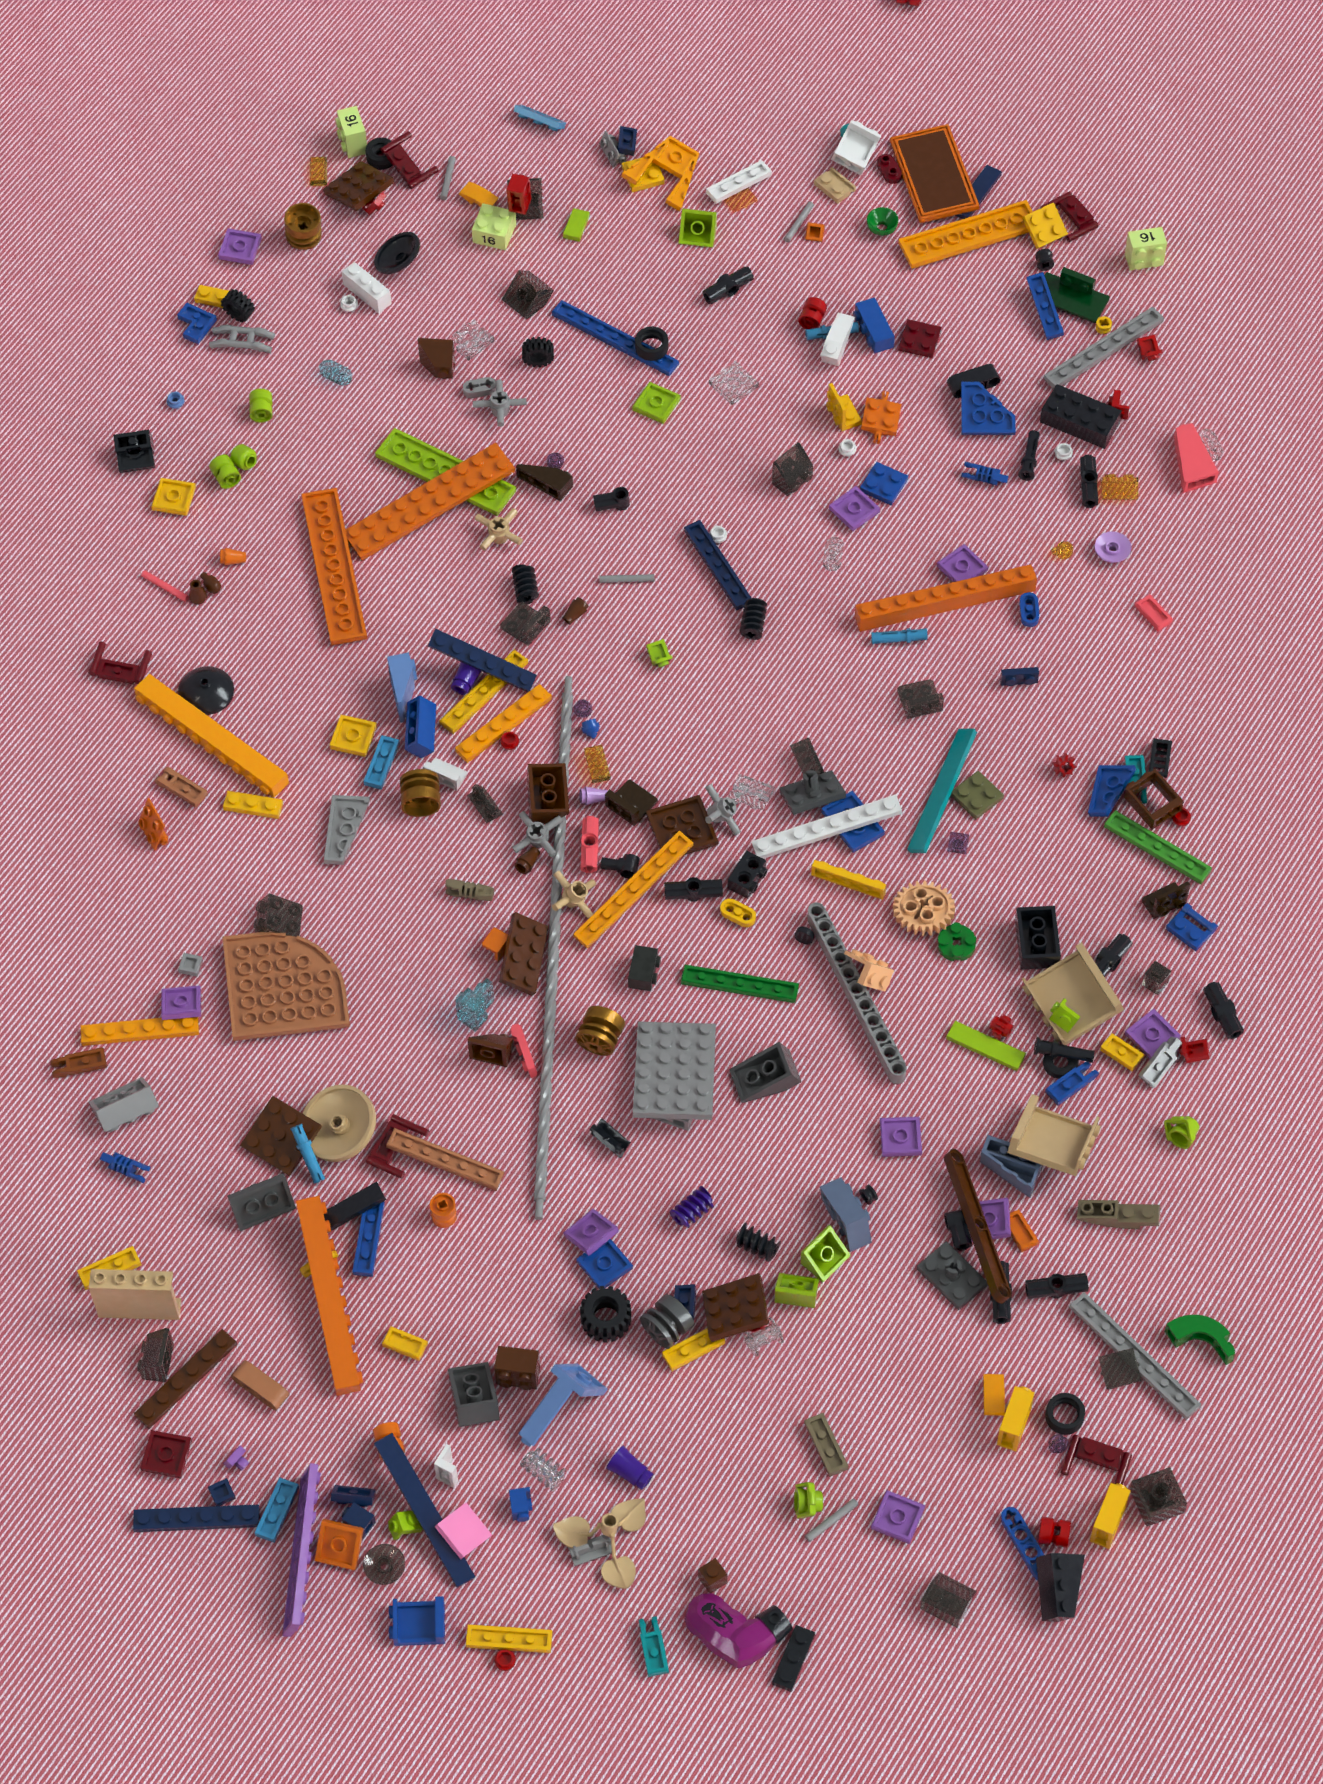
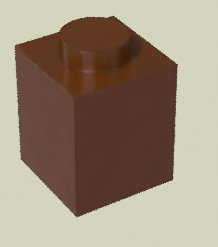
M716 1558L698 1569V1578L709 1593H713L727 1584L728 1574Z

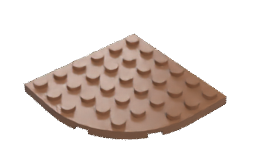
M272 931L222 937L233 1041L350 1027L346 989L342 974L330 955L317 944L301 936L294 937L286 935L284 932Z

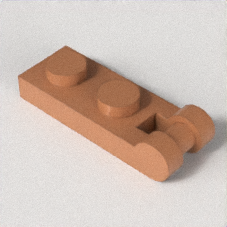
M166 767L163 770V774L155 779V783L159 787L167 789L194 807H197L208 795L207 790L170 767Z

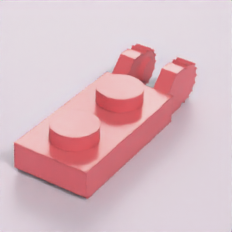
M516 1023L511 1026L510 1031L514 1043L517 1044L515 1046L518 1055H523L524 1061H521L524 1072L529 1071L531 1078L536 1077L538 1073L522 1027Z

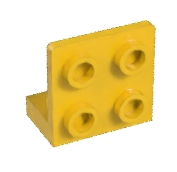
M830 383L826 392L828 397L826 407L829 412H832L836 426L839 425L841 431H845L862 425V420L848 394L839 396L833 383Z

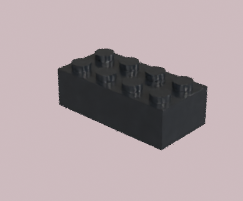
M1056 384L1041 409L1040 423L1105 449L1120 424L1122 410Z

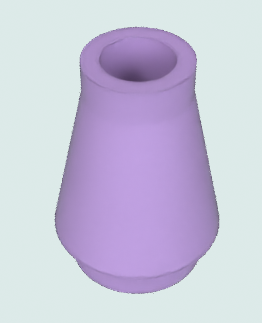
M586 786L580 788V803L589 805L605 801L607 790Z

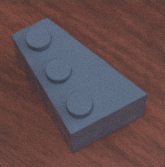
M987 1135L981 1151L980 1162L1031 1198L1043 1165L1007 1153L1010 1142Z
M841 1177L820 1186L822 1201L833 1221L836 1220L841 1227L839 1230L841 1236L846 1235L849 1251L852 1252L872 1243L868 1222L870 1215L866 1209H862L859 1198L857 1196L854 1197L851 1186L848 1183L845 1184Z

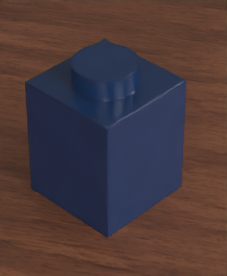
M353 1503L351 1507H347L341 1516L342 1523L364 1528L363 1539L376 1523L375 1516L356 1503Z

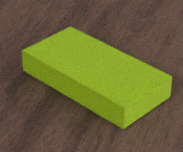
M573 208L564 230L563 238L580 242L590 217V212Z

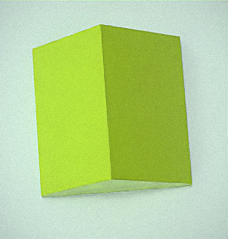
M682 208L679 244L713 247L717 229V212Z
M828 1225L801 1251V1265L819 1278L821 1282H825L851 1255L831 1225Z
M779 1273L775 1287V1303L815 1308L819 1278Z

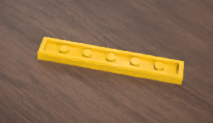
M515 649L504 659L521 668L528 664V659ZM488 674L439 720L440 725L454 734L507 683Z

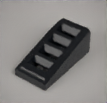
M1153 738L1149 772L1153 771V767L1164 768V772H1158L1162 777L1167 778L1172 741ZM1156 748L1166 749V752L1156 750ZM1155 754L1165 755V758L1155 757ZM1154 760L1165 762V765L1154 763Z

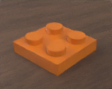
M323 1519L321 1521L314 1561L355 1570L358 1564L364 1528Z

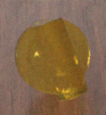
M1063 541L1058 546L1052 548L1051 551L1053 555H1057L1060 559H1068L1073 553V546L1068 541Z

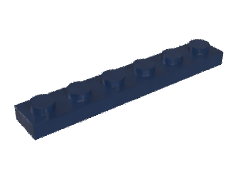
M701 520L685 526L684 532L736 611L744 608V603L751 596Z
M436 628L427 645L429 648L526 692L531 690L537 676L530 671Z
M257 1504L134 1510L133 1531L156 1532L257 1527L260 1522V1506Z

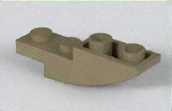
M1078 1200L1077 1220L1106 1227L1140 1229V1226H1159L1161 1208L1160 1205L1119 1204L1118 1200Z

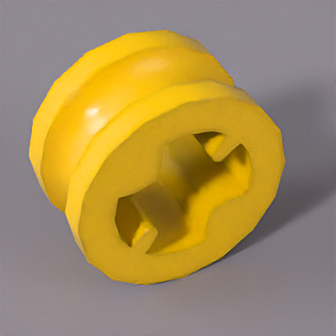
M1106 316L1099 317L1096 321V331L1100 334H1107L1111 331V319Z

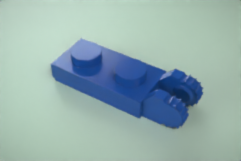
M1085 1062L1045 1089V1093L1059 1106L1093 1081L1099 1072L1094 1070L1084 1076L1083 1073L1091 1066L1089 1062Z

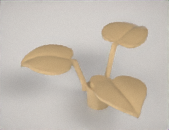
M632 1499L617 1504L611 1513H607L602 1517L601 1523H597V1526L591 1532L589 1523L584 1518L578 1516L568 1517L554 1523L553 1530L562 1544L573 1548L574 1545L579 1547L587 1544V1537H592L601 1529L605 1536L611 1538L613 1559L606 1561L602 1565V1578L611 1586L627 1589L634 1582L636 1569L629 1557L622 1556L618 1559L616 1558L615 1534L620 1526L628 1532H634L643 1527L646 1519L645 1499Z

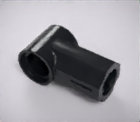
M617 487L610 493L593 495L596 511L612 508L626 510L630 505L629 492L624 487Z
M962 1210L944 1213L947 1230H950L955 1250L963 1251L972 1247L971 1237Z

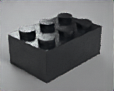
M1055 906L1016 908L1015 926L1020 970L1049 968L1059 962L1061 953Z

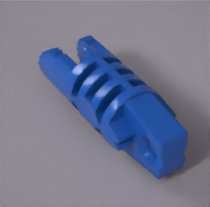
M966 461L964 463V466L967 468H975L977 471L976 475L966 472L962 473L961 477L982 481L992 485H997L998 481L1008 482L1009 476L1000 474V469Z
M103 1152L100 1160L109 1163V1169L122 1173L141 1183H144L146 1179L141 1175L134 1174L137 1167L144 1171H149L151 1168L117 1152H114L113 1156Z

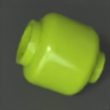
M244 444L235 446L230 454L234 465L242 470H249L254 467L257 461L256 452Z

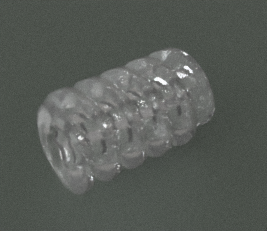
M540 1448L530 1451L522 1459L520 1467H525V1470L529 1473L532 1472V1476L538 1477L539 1482H544L545 1487H551L552 1492L556 1491L564 1481L566 1469L563 1468L558 1471L560 1464L556 1463L552 1466L554 1459L550 1458L546 1461L547 1453L540 1456Z

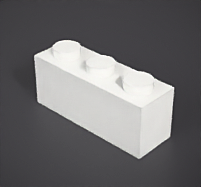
M353 262L342 271L343 285L377 313H381L392 304L390 290L357 263Z

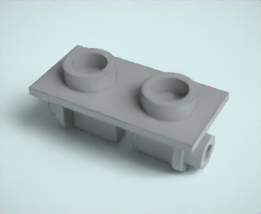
M605 131L599 144L614 168L617 162H626V155L618 152V142L615 136L609 135Z
M601 1535L589 1539L585 1545L579 1547L574 1545L573 1548L568 1547L574 1566L612 1554L611 1538Z

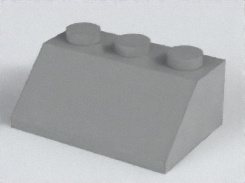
M143 1077L89 1101V1105L104 1132L115 1131L119 1128V1125L132 1123L137 1120V1117L143 1114H151L159 1107L150 1085Z

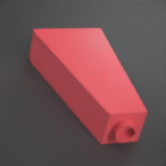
M1193 423L1177 427L1174 442L1183 493L1217 483L1219 472Z

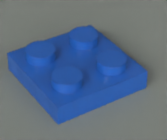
M876 462L860 486V490L866 495L892 506L908 481V475Z
M611 1239L588 1256L584 1253L576 1259V1262L599 1290L600 1286H604L605 1289L633 1269L632 1263Z

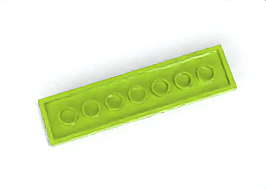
M396 428L391 431L375 452L376 458L426 482L463 462ZM500 480L466 501L498 516L516 492V486Z

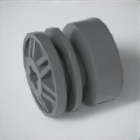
M665 1294L655 1303L656 1309L650 1308L647 1310V1313L640 1317V1322L655 1342L663 1348L669 1349L673 1346V1342L679 1340L678 1333L684 1335L694 1326V1320L688 1310L676 1298Z

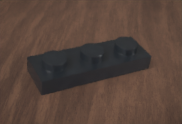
M795 1625L773 1678L772 1685L790 1692L793 1691L816 1632Z

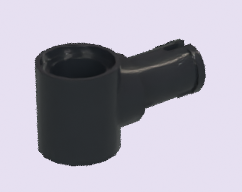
M625 854L623 858L619 859L602 857L600 866L601 869L616 870L622 877L630 879L638 871L640 858L634 854Z

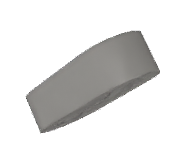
M491 377L469 380L463 385V393L467 398L488 396L496 391L495 379Z

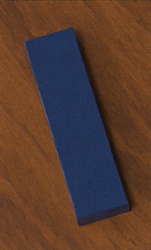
M989 165L985 166L972 184L979 205L1002 175V171ZM975 211L955 216L965 219L971 217Z

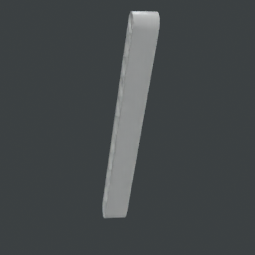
M818 902L810 904L807 916L808 923L888 1079L893 1084L903 1083L906 1079L907 1066L866 986L857 983L860 975L851 957L844 954L846 948L823 904ZM850 975V976H852V977H851V978H846V977H844V976ZM853 991H859L860 993L855 994ZM890 1054V1055H892L893 1057H890V1058H889V1057H886L885 1055ZM898 1070V1071H901L902 1073L897 1074V1073H894V1071Z

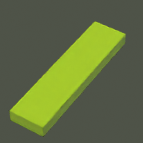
M957 1021L954 1022L946 1037L951 1042L1015 1071H1018L1026 1056L1025 1052Z

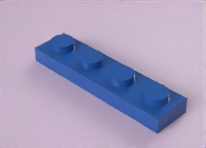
M1041 272L1027 276L1026 280L1046 339L1050 340L1063 336L1064 331L1044 273Z
M384 1201L362 1213L352 1271L353 1275L373 1277L385 1207Z

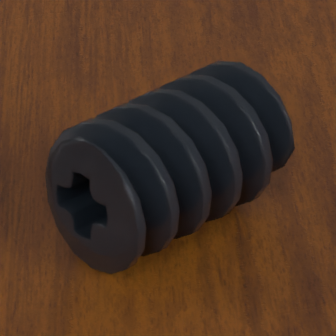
M524 564L513 566L512 576L516 591V601L520 605H528L539 597L538 587L536 586L537 581L535 580V568Z
M750 598L744 603L740 633L745 638L750 640L762 638L765 614L767 612L765 608L767 603L759 598Z
M746 1222L742 1225L736 1237L739 1248L744 1246L745 1251L751 1249V1253L753 1255L758 1253L759 1258L766 1256L765 1260L767 1262H770L775 1257L781 1241L776 1244L775 1236L768 1240V1233L762 1237L760 1229L754 1233V1226L747 1230Z

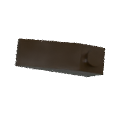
M517 464L516 466L518 478L559 501H562L573 487V476L559 468Z

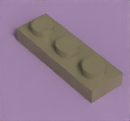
M824 1413L804 1420V1424L829 1477L848 1470L849 1466Z

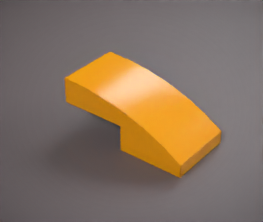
M470 181L459 192V195L470 204L475 202L480 207L482 204L493 206L499 199L487 189Z
M983 1374L984 1415L1004 1416V1374Z

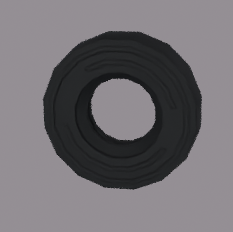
M1044 1054V1070L1053 1078L1060 1079L1073 1068L1078 1067V1060L1066 1058L1068 1065L1059 1068L1053 1063L1055 1057L1050 1058L1049 1055Z

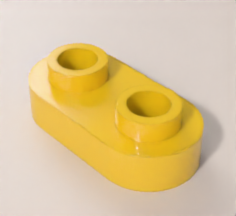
M734 899L722 901L720 913L724 918L742 927H751L755 924L756 912L752 908Z

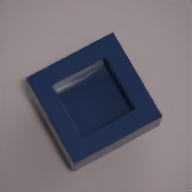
M227 1478L208 1486L216 1506H221L236 1499Z

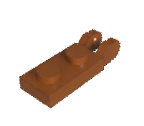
M102 1047L68 1054L50 1061V1065L53 1068L67 1066L54 1070L52 1072L53 1078H63L67 1075L70 1076L107 1068L105 1051Z

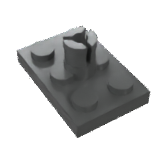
M813 770L806 771L803 774V780L779 788L781 796L793 815L846 798V792L832 770L819 775Z
M284 1173L260 1183L252 1184L250 1187L227 1196L240 1231L296 1209Z
M947 1241L917 1265V1270L958 1310L988 1286L987 1281Z

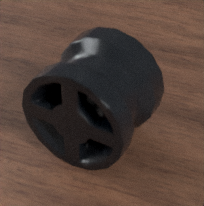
M1041 249L1035 254L1039 270L1047 271L1054 267L1051 250Z

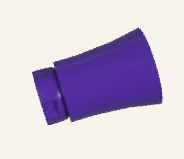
M460 662L453 678L451 689L461 695L467 694L481 671Z
M624 1445L618 1449L606 1467L607 1470L619 1475L633 1486H637L640 1490H643L654 1476L648 1470V1467L635 1458Z

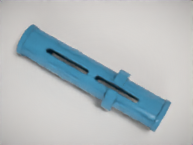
M857 321L853 323L850 333H859ZM821 325L820 328L806 329L807 341L819 338L826 339L831 326L825 327V325Z
M906 628V630L871 632L872 644L911 643V641L928 640L927 628L916 630Z
M299 1124L290 1128L297 1142V1150L300 1149L313 1183L315 1184L320 1182V1180L326 1179L310 1145L312 1142L308 1140L303 1125Z

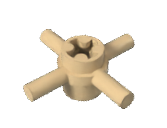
M512 508L504 518L495 517L489 520L479 513L475 516L476 521L488 527L489 536L480 545L482 550L485 551L492 542L502 544L507 539L518 545L522 544L523 539L511 533L509 527L511 520L518 514L516 509Z
M557 871L554 876L564 890L561 899L552 905V909L558 911L565 905L569 908L578 906L587 919H589L593 913L584 900L588 895V890L596 886L595 880L591 879L585 884L581 881H574L570 884L563 874Z

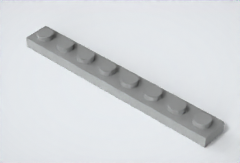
M1154 307L1149 308L1046 373L1044 380L1053 389L1056 384L1065 385L1163 323L1164 317Z
M1085 1292L1070 1304L1069 1308L1185 1420L1201 1408L1202 1404Z

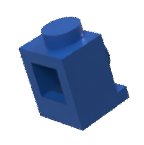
M530 1487L509 1490L513 1521H528L529 1511H533Z

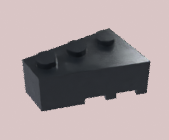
M1050 1553L1036 1558L1042 1621L1060 1622L1075 1618L1085 1555Z

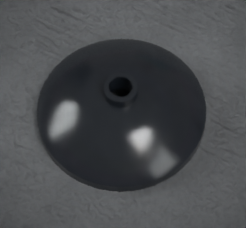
M402 232L391 237L380 247L375 256L374 265L376 269L382 274H394L407 268L419 253L420 239L413 232Z
M204 666L190 671L182 678L178 694L206 715H211L222 711L230 704L234 696V684L231 677L224 670L217 667Z

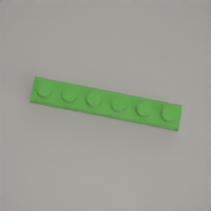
M1116 810L1105 822L1104 827L1199 884L1204 882L1212 870V867Z

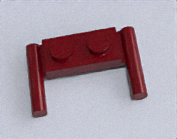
M407 131L382 147L381 151L402 176L408 187L412 189L439 172V170L434 166L423 174L420 173L419 168L400 145L412 137V134Z
M1070 191L1040 206V208H1043L1054 202L1055 206L1059 205L1079 228V230L1066 236L1068 242L1099 227L1091 213Z
M99 642L88 672L89 675H97L101 679L133 685L134 682L139 684L144 679L152 656L151 651H145L142 662L138 666L101 659L106 643Z
M393 1114L370 1156H368L366 1163L402 1179L405 1172L389 1165L396 1151L386 1148L394 1128L406 1133L407 1129L425 1137L428 1135L429 1129Z
M1073 1435L1060 1473L1068 1476L1074 1457L1118 1471L1114 1484L1123 1485L1132 1454L1086 1437L1081 1438L1078 1435Z

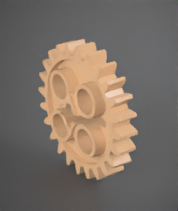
M916 881V886L909 883L908 889L902 887V892H897V897H894L893 916L896 917V923L901 922V928L907 926V932L914 930V935H916L920 931L922 936L925 935V932H928L931 936L932 931L935 930L937 933H940V928L945 930L946 924L951 925V919H954L955 900L952 899L951 893L947 894V888L941 890V884L935 887L934 882L927 885V882L924 881L923 885H920Z

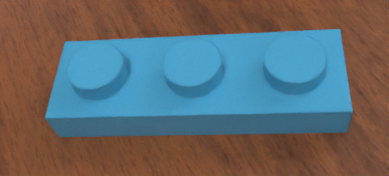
M522 104L515 105L513 110L519 113V117L524 119L529 117L534 119V123L539 125L544 123L549 125L548 128L554 131L564 129L566 122Z
M381 735L363 781L365 786L382 790L399 747V739Z
M279 1477L256 1528L255 1536L275 1543L297 1494L299 1484Z

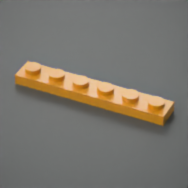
M540 684L456 746L455 752L466 763H469L498 741L504 733L514 729L551 701L552 695Z
M198 1017L170 1020L152 1018L81 1025L82 1046L199 1035Z

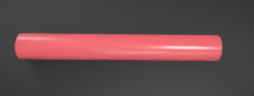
M146 570L141 573L143 578L182 601L186 602L189 596L153 574Z

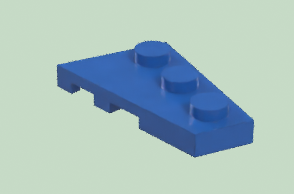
M1135 765L1098 766L1088 810L1090 817L1109 816L1137 770Z

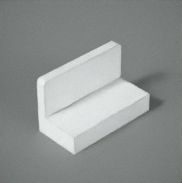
M434 758L432 763L426 761L423 769L431 770L439 776L440 784L458 791L467 776V771L437 758Z
M446 1444L434 1463L436 1479L455 1488L459 1482L457 1468L451 1464L453 1461L451 1446Z

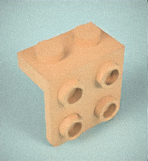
M852 949V952L845 950V955L865 964L857 983L885 992L894 972L893 969L888 967V963L879 959L876 960L873 955L865 952L862 953L855 949Z

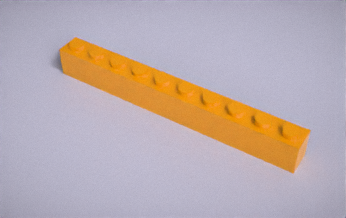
M148 674L134 688L135 698L140 704L147 705L154 714L162 716L166 723L173 724L181 734L188 735L195 744L202 745L209 754L217 756L224 765L228 764L236 774L243 775L250 784L258 786L265 795L269 794L275 798L289 784L288 774L151 674Z

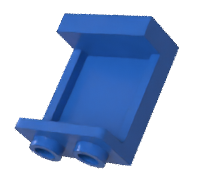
M444 1596L435 1597V1601L398 1602L397 1599H393V1606H389V1619L393 1618V1626H389V1639H393L394 1646L445 1644Z

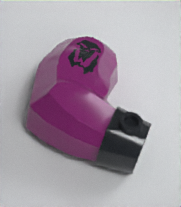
M712 1593L700 1594L694 1597L688 1605L684 1618L687 1629L697 1636L711 1652L739 1669L751 1665L764 1657L792 1630V1625L788 1618L775 1605L756 1615L755 1619L747 1620L743 1614L732 1609L721 1597Z

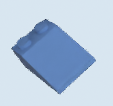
M409 652L387 657L389 676L400 723L405 720L407 702L412 699L415 689L414 681L417 680L415 661L410 659Z

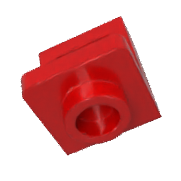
M381 192L376 198L364 205L362 209L369 215L375 210L379 211L385 205L383 201L387 195Z
M1155 334L1137 339L1142 360L1154 361L1159 359L1158 356L1163 352L1162 349L1159 350Z
M1114 389L1113 396H1109L1108 405L1122 410L1121 419H1128L1129 406L1119 405L1121 390Z
M1181 1037L1182 1044L1179 1046L1180 1056H1184L1186 1063L1210 1059L1207 1039L1187 1042L1185 1037Z

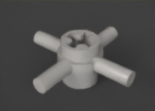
M498 379L495 381L496 391L492 393L490 400L473 401V408L490 407L492 414L497 417V426L502 427L504 426V417L508 415L510 406L527 405L526 398L510 399L508 394L503 391V381Z
M712 784L706 786L705 788L714 803L708 807V816L705 818V821L709 824L726 821L735 836L741 833L732 818L736 813V805L741 801L740 797L735 796L732 799L728 797L720 798Z
M522 811L519 817L528 828L526 838L512 847L515 853L531 844L536 848L543 847L551 858L554 857L557 852L548 842L549 831L562 823V818L558 815L544 825L541 822H532L526 812Z

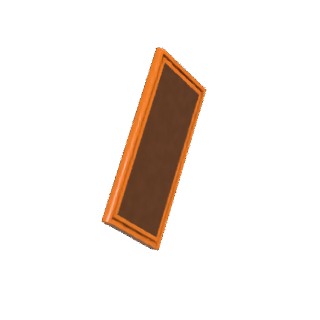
M949 124L890 137L892 149L902 171L903 179L920 223L979 210L978 200Z

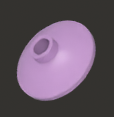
M1105 532L1096 539L1095 552L1102 560L1117 563L1125 560L1130 555L1131 543L1125 535L1119 532Z

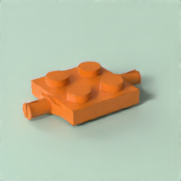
M882 391L881 399L866 398L861 430L873 433V443L875 444L876 440L877 444L881 442V435L896 437L902 404L888 401V391H886V395L885 391Z

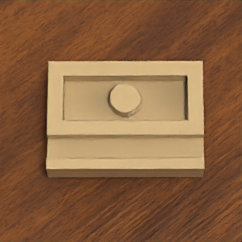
M833 167L814 180V185L837 204L847 198L851 192L856 191V186Z

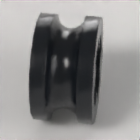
M869 1184L865 1186V1189L859 1190L862 1199L868 1205L872 1204V1200H878L875 1190Z

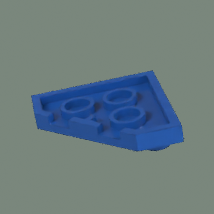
M961 382V435H1015L1016 421L1015 415L1011 411L1009 412L980 382Z

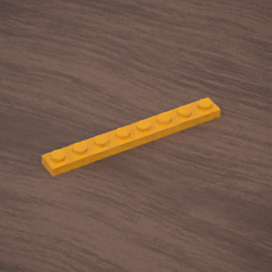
M678 831L573 934L574 938L588 949L693 846V842L681 831Z

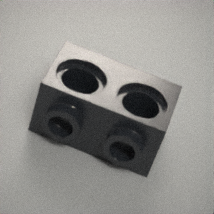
M746 850L728 878L727 889L748 899L750 894L755 893L759 880L764 879L767 874L766 860Z

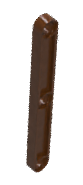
M951 1149L944 1155V1161L990 1293L995 1301L1002 1304L1011 1297V1290L964 1157L958 1150Z

